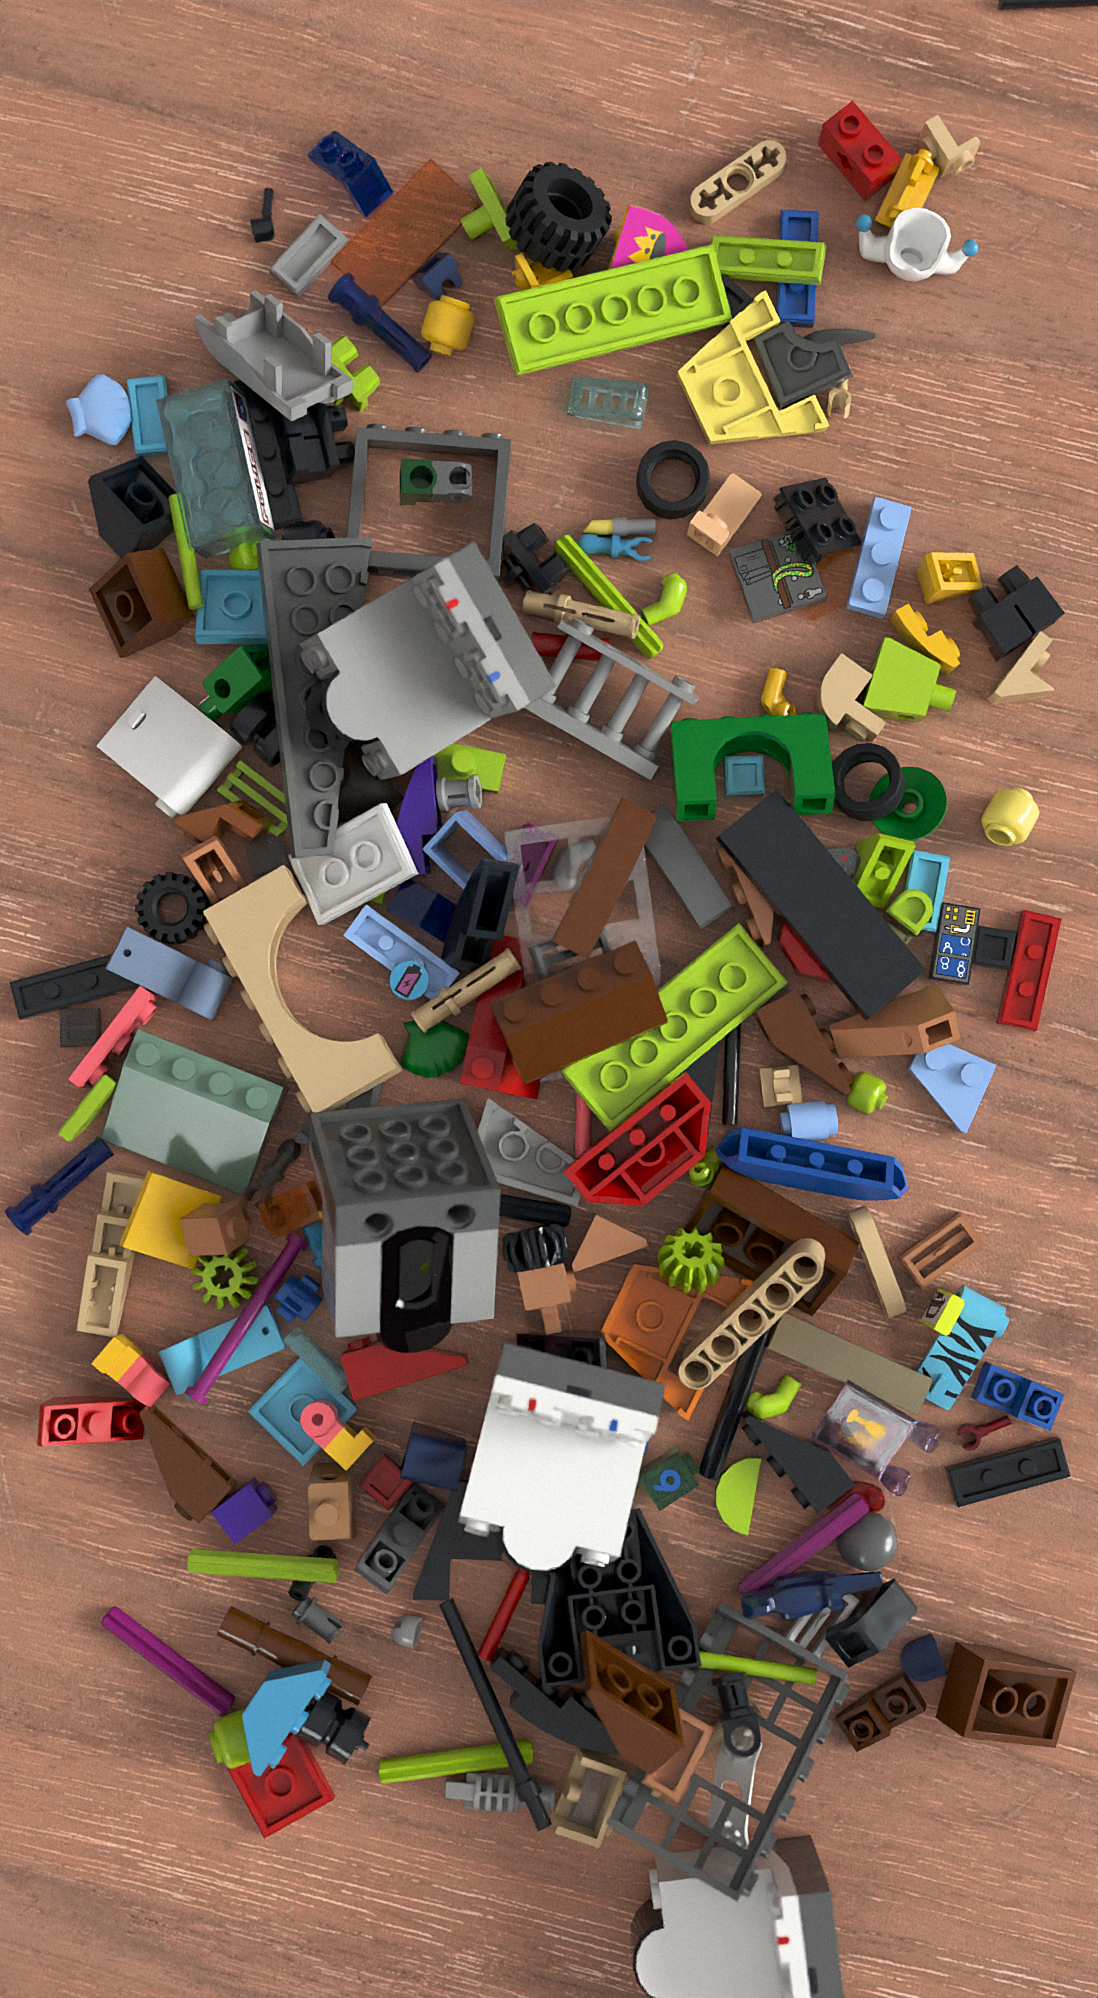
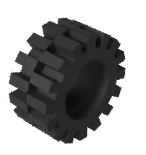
M166 872V875L157 874L153 876L154 880L151 882L146 881L142 885L145 887L142 893L138 891L136 898L139 899L138 905H135V912L139 915L137 918L139 924L144 927V931L148 935L165 943L181 944L185 943V940L189 938L194 939L197 937L196 933L199 930L203 931L206 919L203 911L207 909L209 901L205 897V892L201 886L186 875ZM168 894H179L186 901V914L176 923H167L159 915V903Z

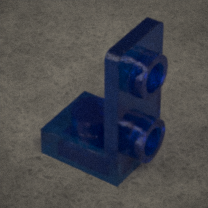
M333 131L328 136L322 138L317 146L308 153L312 163L343 185L357 211L365 217L394 193L375 158L337 131Z

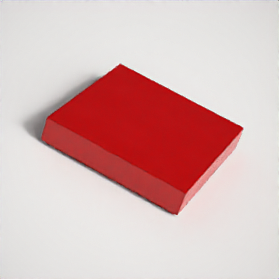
M289 1732L282 1742L287 1749L276 1767L272 1769L267 1765L260 1777L253 1773L251 1762L233 1769L227 1768L264 1839L333 1801L335 1797L307 1742L292 1732Z

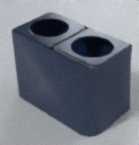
M413 1422L401 1465L400 1478L456 1491L461 1476L460 1472H462L461 1468H463L467 1454L466 1439Z

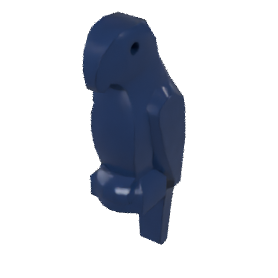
M836 1570L782 1575L775 1578L774 1583L761 1590L744 1593L740 1599L742 1613L746 1619L765 1616L769 1613H778L782 1619L787 1620L810 1615L826 1607L831 1611L843 1610L842 1598L844 1595L881 1587L883 1582L880 1571L839 1574Z

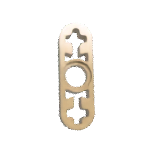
M774 140L762 141L697 186L691 194L689 206L690 214L694 220L701 224H712L779 178L783 173L786 163L784 147ZM763 155L767 158L776 157L774 167L769 163L763 165L758 169V179H756L754 169L760 166ZM733 174H742L747 178L749 185L744 190L735 191L729 187L727 179ZM720 187L722 195L715 199L713 210H710L707 206L701 209V198H704L706 201L712 200L717 196Z
M864 1205L847 1212L855 1239L859 1242V1250L884 1314L889 1319L907 1312L903 1296L869 1209Z

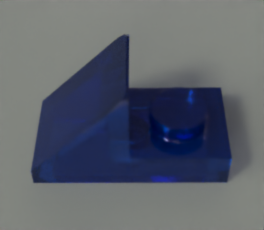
M408 879L401 883L386 910L444 944L457 905L441 894H435L417 882Z

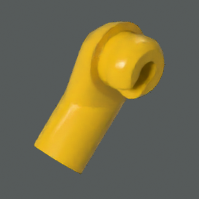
M777 668L769 669L760 699L761 705L767 714L774 716L796 715L795 705H790L782 694L788 673Z

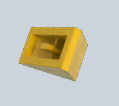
M931 552L923 557L916 568L925 605L976 593L983 588L974 553Z

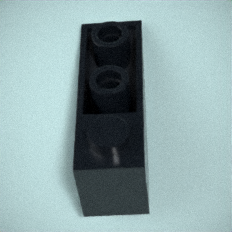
M744 1411L742 1413V1417L747 1422L742 1427V1430L756 1447L760 1443L765 1445L771 1453L766 1458L767 1462L780 1478L787 1474L796 1486L790 1491L804 1509L811 1505L819 1514L855 1485L826 1447L765 1419H759L750 1412Z

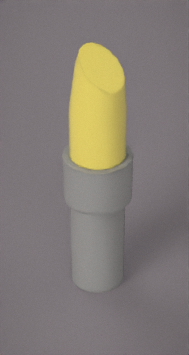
M614 517V519L591 520L583 533L621 535V537L635 534H656V519Z

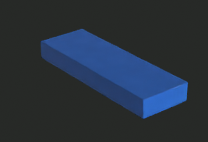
M781 210L779 217V240L818 242L819 211ZM777 282L776 313L780 319V324L789 321L792 327L813 328L815 321L816 285Z

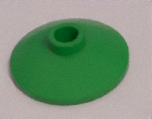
M909 766L901 767L904 775L905 791L900 804L889 815L874 820L873 823L884 835L914 841L931 834L940 825L947 809V796L942 783L934 774L919 767ZM888 773L875 784L870 794L869 802L881 797L887 791L889 786ZM909 803L915 804L916 810L913 813L906 814L903 812L905 805Z

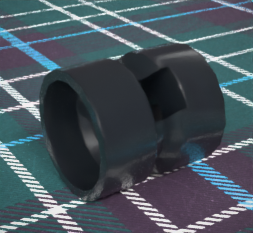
M260 694L242 708L233 720L230 731L245 745L254 744V753L269 767H274L281 762L274 702L265 694ZM273 726H275V728L264 739L263 737L273 728Z

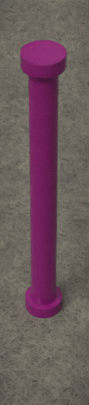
M289 1232L285 1238L288 1241L193 1387L188 1386L184 1393L203 1406L208 1400L205 1397L291 1264L301 1250L305 1252L309 1246L308 1243L293 1233Z

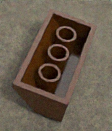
M636 940L490 1002L493 1017L523 1085L668 1023L653 976Z
M725 1163L716 1173L713 1182L707 1186L683 1227L686 1233H691L697 1227L701 1236L711 1232L712 1243L721 1244V1256L724 1257V1265L752 1281H755L799 1239L810 1238L818 1241L825 1251L822 1277L793 1305L810 1316L816 1313L846 1276L859 1245L857 1240L758 1181L734 1171ZM800 1257L796 1260L803 1267H812L816 1264L810 1257ZM774 1283L769 1286L776 1293L788 1291L787 1287L780 1283Z

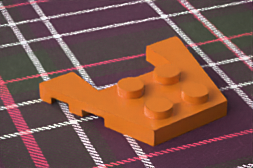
M633 1263L600 1331L605 1332V1341L644 1379L666 1384L663 1398L684 1419L689 1421L704 1389L695 1390L688 1388L681 1382L679 1375L668 1370V1367L702 1297H706L727 1308L754 1281L747 1278L719 1275L718 1282L714 1287L706 1285V1289L702 1294L694 1288H690V1291L684 1295L682 1286L677 1285L670 1289L668 1284L669 1278H660L659 1266Z

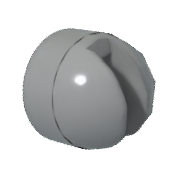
M401 1615L393 1623L398 1628L391 1630L392 1638L403 1647L415 1649L422 1630V1617Z

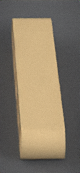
M810 1238L799 1239L791 1245L687 1345L678 1371L681 1382L688 1388L695 1390L704 1389L710 1385L806 1294L822 1277L825 1261L823 1246L818 1241ZM800 1257H810L816 1264L812 1267H803L796 1260ZM774 1283H780L786 1286L788 1291L776 1293L769 1286ZM748 1309L755 1310L761 1317L751 1319L746 1317L743 1311ZM720 1335L728 1336L733 1340V1343L722 1344L716 1337ZM700 1361L707 1368L696 1369L691 1366L690 1362Z

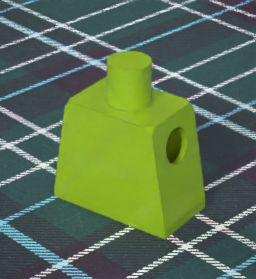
M885 637L878 647L870 673L873 676L867 683L861 705L880 718L920 722L925 717L928 706L949 712L956 695V690L936 684L941 668L938 662L891 638Z

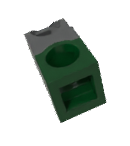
M401 459L399 469L400 505H416V502L440 501L462 503L473 499L471 465L453 461Z

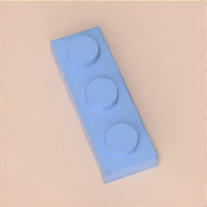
M875 497L871 501L845 609L879 619L886 615L912 507Z
M368 905L364 906L343 935L391 971L399 963L405 961H413L422 965L429 975V987L424 995L430 1000L439 995L438 990L445 986L447 989L451 987L461 974Z

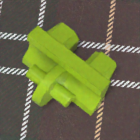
M343 336L331 343V363L353 380L352 393L347 396L361 412L369 406L367 397L381 383L378 375L368 364L351 375L345 366L359 355L347 336ZM344 397L338 400L336 399L334 401L335 405L340 404L344 400Z

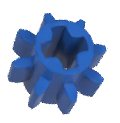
M307 1274L301 1280L291 1275L274 1297L281 1303L276 1312L290 1323L296 1317L305 1322L323 1300V1298L315 1293L321 1285Z

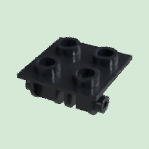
M826 477L781 487L779 489L781 493L773 498L776 503L773 508L779 515L782 523L786 524L784 527L786 531L800 527L790 536V539L792 541L801 539L795 546L802 560L808 561L810 566L820 562L824 554L861 545L862 541L856 532L854 522L847 516L838 500L837 491L828 482Z

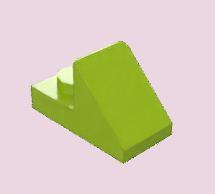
M878 833L856 843L855 847L861 863L852 881L874 907L885 909L916 846L914 841Z

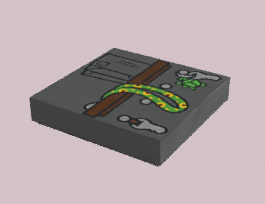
M799 528L729 550V557L753 624L826 601L827 596L816 565L810 566L808 561H803L795 546L801 539L796 541L790 539V536Z

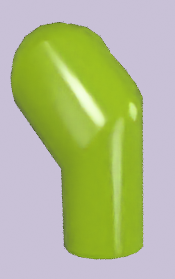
M670 573L666 575L661 582L663 591L660 601L641 609L643 618L648 626L672 617L681 610L687 593V585L685 580L678 574Z

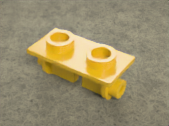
M920 149L918 154H905L875 218V222L891 229L897 216L904 210L923 207L940 171L939 167L933 165V154L930 151Z

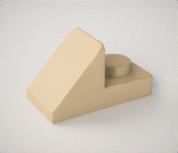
M1040 631L1030 641L987 700L992 704L1045 698L1052 693L1054 688L1030 670L1037 673L1050 657V654L1045 650L1053 640Z

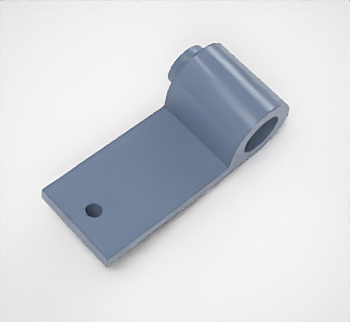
M127 926L105 969L211 1020H214L234 979L227 975L228 971L223 964L209 958L205 965Z

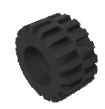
M545 162L544 165L538 164L534 166L532 171H529L506 210L508 215L505 221L506 226L510 228L508 233L511 239L517 241L518 244L516 246L521 252H526L530 260L540 262L544 268L550 270L554 267L558 272H565L567 268L570 271L578 270L580 266H584L608 232L609 225L612 222V215L609 213L611 207L609 202L604 199L605 194L602 189L597 188L594 185L595 181L590 177L584 176L582 171L577 168L571 169L567 164L559 163L556 165L553 162Z

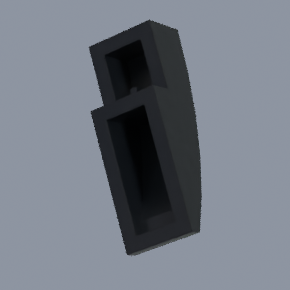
M483 858L479 861L459 899L442 950L441 959L451 968L474 971L490 961L494 941L502 940L520 868L519 864Z

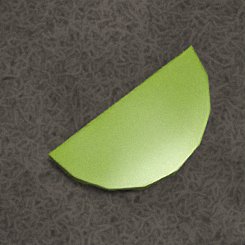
M102 1075L60 1128L58 1134L67 1142L75 1139L106 1107L115 1094L118 1083L109 1075Z
M745 1456L740 1458L741 1460L732 1463L721 1473L715 1487V1504L722 1520L733 1531L748 1536L762 1459L760 1456Z

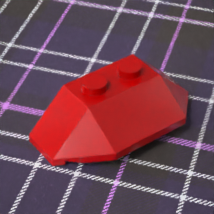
M685 1072L662 1088L611 1132L607 1131L594 1141L563 1172L587 1202L644 1206L705 1157L711 1102L688 1073Z

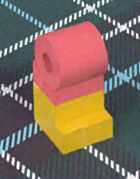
M123 1333L115 1336L91 1363L101 1373L108 1374L123 1386L135 1399L149 1407H152L171 1384L168 1375L156 1365V1362Z
M326 1399L314 1400L301 1413L300 1422L303 1430L346 1471L377 1437L366 1426L357 1434L339 1417L336 1406Z

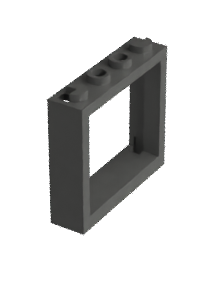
M369 424L367 428L357 427L347 538L361 537L369 447L498 458L489 560L485 561L500 586L512 452L511 439H504V436L497 433H484L481 437L466 436L465 432L459 430H445L443 434L428 433V430L421 427H407L405 431L390 430L388 426L383 424ZM370 551L367 572L372 576L411 578L446 557Z

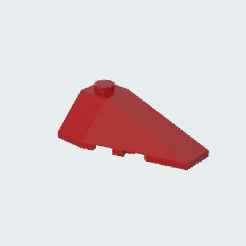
M503 935L502 940L494 941L490 960L504 952L506 948H509L522 969L517 970L490 990L478 996L460 1084L537 1100L541 1078L523 1085L490 1006L491 1001L535 983L533 959L528 950V947L531 946L529 940Z

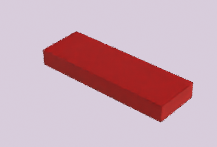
M1027 910L1021 911L1015 937L1011 970L1007 972L996 1023L1032 1032L1037 1031L1062 918Z

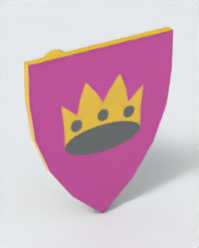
M628 204L621 228L617 229L613 235L616 245L608 270L687 251L688 248L675 226L662 215Z

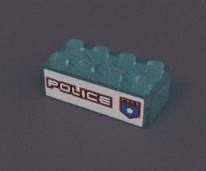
M226 378L156 400L188 548L204 558H209L229 552L239 544L268 541L276 538L244 391Z

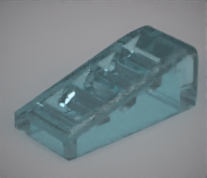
M574 376L567 415L642 430L650 385L630 381ZM583 389L591 390L587 407L580 406ZM598 392L605 393L603 408H595ZM613 395L620 396L618 410L610 409ZM628 397L635 399L633 411H625Z

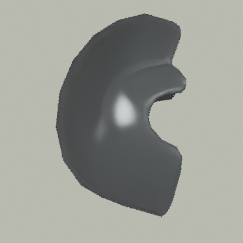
M869 1510L865 1516L837 1537V1544L840 1554L852 1567L861 1571L871 1572L884 1568L893 1560L898 1548V1539L894 1525L882 1514Z

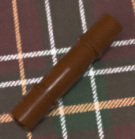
M233 1606L230 1607L217 1636L251 1652L252 1656H255L257 1653L282 1668L326 1660L331 1663L326 1676L331 1679V1682L326 1690L359 1705L372 1675L337 1659L338 1656L336 1655L331 1658L305 1642L269 1627L271 1623L268 1621L265 1623Z

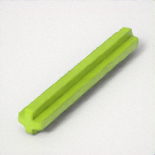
M566 534L553 545L554 552L559 553L563 557L572 573L601 606L625 613L637 614L570 535ZM640 617L637 635L634 639H630L647 659H652L662 651L664 645Z
M193 1549L187 1556V1570L190 1573L335 1583L340 1574L339 1561L330 1558Z
M530 1740L516 1741L526 1765L532 1764L534 1762L532 1742ZM500 1744L382 1759L379 1761L378 1773L381 1783L386 1784L509 1767V1764Z

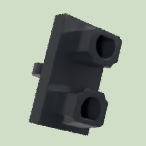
M533 523L520 532L511 530L503 536V539L521 562V564H518L512 555L507 556L502 561L509 570L502 579L507 587L518 583L522 590L527 592L534 586L527 577L529 574L543 594L548 592L549 595H552L560 589L557 583L570 571V567L557 552L544 562L539 560L534 552L546 544L549 539L538 524Z

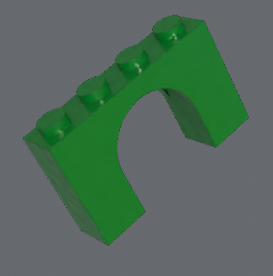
M803 712L787 716L764 714L758 717L747 718L725 716L719 719L697 720L686 718L680 721H671L669 744L676 821L715 820L717 794L714 771L725 757L746 751L766 754L775 759L784 768L789 780L791 806L798 815L832 814L835 786L826 714Z

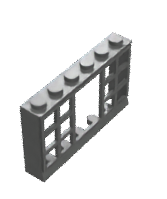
M720 1601L698 1643L699 1651L730 1655L724 1650L736 1626L739 1625L763 1639L754 1659L763 1660L770 1644L797 1658L794 1665L803 1666L806 1663L831 1677L818 1704L793 1691L791 1688L794 1682L786 1681L783 1685L772 1678L747 1675L748 1679L744 1681L746 1691L753 1678L780 1693L767 1720L756 1714L758 1724L796 1746L765 1813H761L695 1773H692L689 1779L692 1783L677 1810L652 1795L653 1789L641 1783L646 1772L635 1766L606 1824L738 1902L741 1894L747 1898L749 1897L759 1876L753 1869L760 1856L765 1859L768 1858L778 1837L772 1833V1830L779 1817L783 1820L787 1819L796 1800L790 1793L797 1779L803 1783L806 1780L815 1761L808 1756L815 1742L820 1745L824 1743L833 1724L826 1719L833 1705L838 1708L842 1706L851 1686L844 1683L849 1673L757 1621L746 1619L741 1612ZM698 1667L685 1668L676 1686L678 1707L692 1715L702 1693L721 1703L718 1692L707 1686L714 1670ZM787 1697L814 1712L801 1739L774 1724ZM699 1786L725 1801L712 1830L685 1814ZM647 1802L674 1817L660 1845L633 1830ZM733 1806L760 1821L746 1850L720 1835ZM681 1822L708 1837L694 1866L667 1850ZM715 1842L742 1857L729 1886L702 1871Z

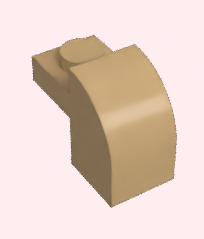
M842 653L818 687L816 695L818 714H826L827 729L831 732L841 720L847 724L845 729L852 736L861 741L867 738L872 742L883 729L886 722L855 700L873 675Z

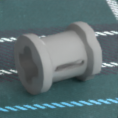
M471 774L468 779L447 781L445 777L438 778L436 781V797L440 811L448 812L452 807L470 805L473 809L481 808L482 789L478 775Z

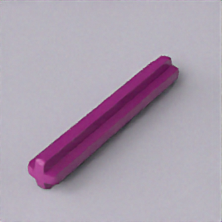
M853 1493L739 1583L738 1590L741 1596L748 1591L761 1590L772 1585L775 1578L793 1573L865 1516L870 1510L866 1501L858 1493Z
M113 1606L104 1616L101 1625L216 1714L224 1716L235 1701V1697L121 1609Z

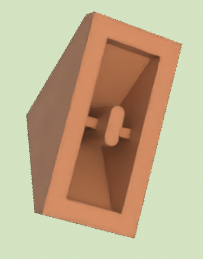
M213 836L181 854L184 862L213 905L248 886L224 842L217 836Z
M595 1213L573 1257L571 1265L573 1271L577 1272L648 1247V1243L644 1236Z

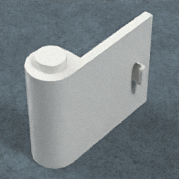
M156 676L97 744L101 751L159 797L155 805L172 819L177 813L182 816L190 811L242 748L233 737Z

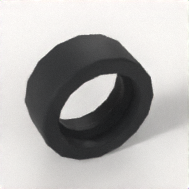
M678 440L664 441L650 448L640 461L636 478L638 496L645 508L654 515L666 519L684 518L696 511L705 500L709 485L708 463L698 449L686 442ZM674 458L682 460L690 465L695 474L696 482L693 491L681 501L670 502L663 500L655 494L651 487L650 477L652 470L659 462L665 459Z
M874 743L856 744L843 750L833 761L834 800L838 808L848 817L859 821H874L889 815L900 804L905 791L904 775L896 756L884 746ZM875 762L882 765L889 774L887 791L881 797L871 802L859 803L853 801L844 789L846 775L854 767L862 763Z

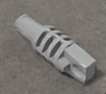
M468 1772L466 1780L447 1779L445 1782L444 1797L465 1800L464 1809L513 1813V1811H517V1807L527 1808L525 1801L520 1802L514 1786L517 1783L513 1775ZM539 1784L542 1789L539 1795L545 1809L553 1811L555 1784Z

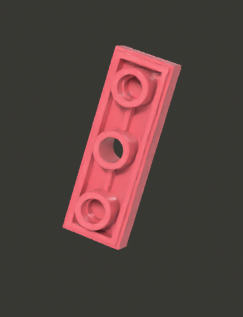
M139 986L68 1080L79 1088H90L91 1085L94 1086L102 1075H108L110 1069L106 1065L115 1054L121 1056L129 1048L134 1040L130 1034L139 1023L144 1026L157 1011L158 1007L154 1003L158 996L151 990Z

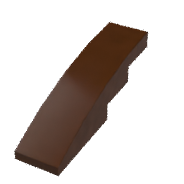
M622 797L586 865L587 869L569 902L570 906L552 938L553 942L586 959L589 958L634 869L658 815Z

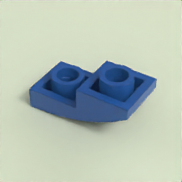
M985 1361L971 1398L1051 1431L1065 1394Z

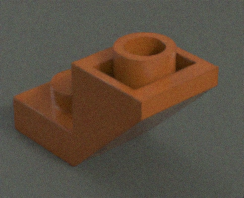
M239 800L178 816L175 824L185 830L184 834L189 839L201 844L213 836L222 839L229 823L231 824L230 829L245 838H253L268 832L273 819L245 801Z

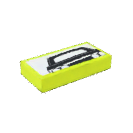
M938 1288L920 1322L947 1336L961 1313L965 1300Z

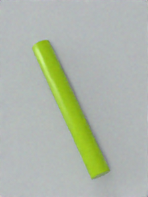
M173 494L168 499L188 606L191 610L201 609L204 607L184 495Z
M699 1651L701 1666H698V1668L732 1673L746 1672L747 1675L816 1684L817 1668Z

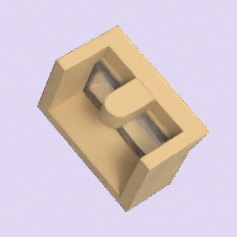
M578 1746L575 1747L550 1815L555 1834L600 1848L604 1836L609 1837L613 1830L606 1822L629 1779L622 1760Z

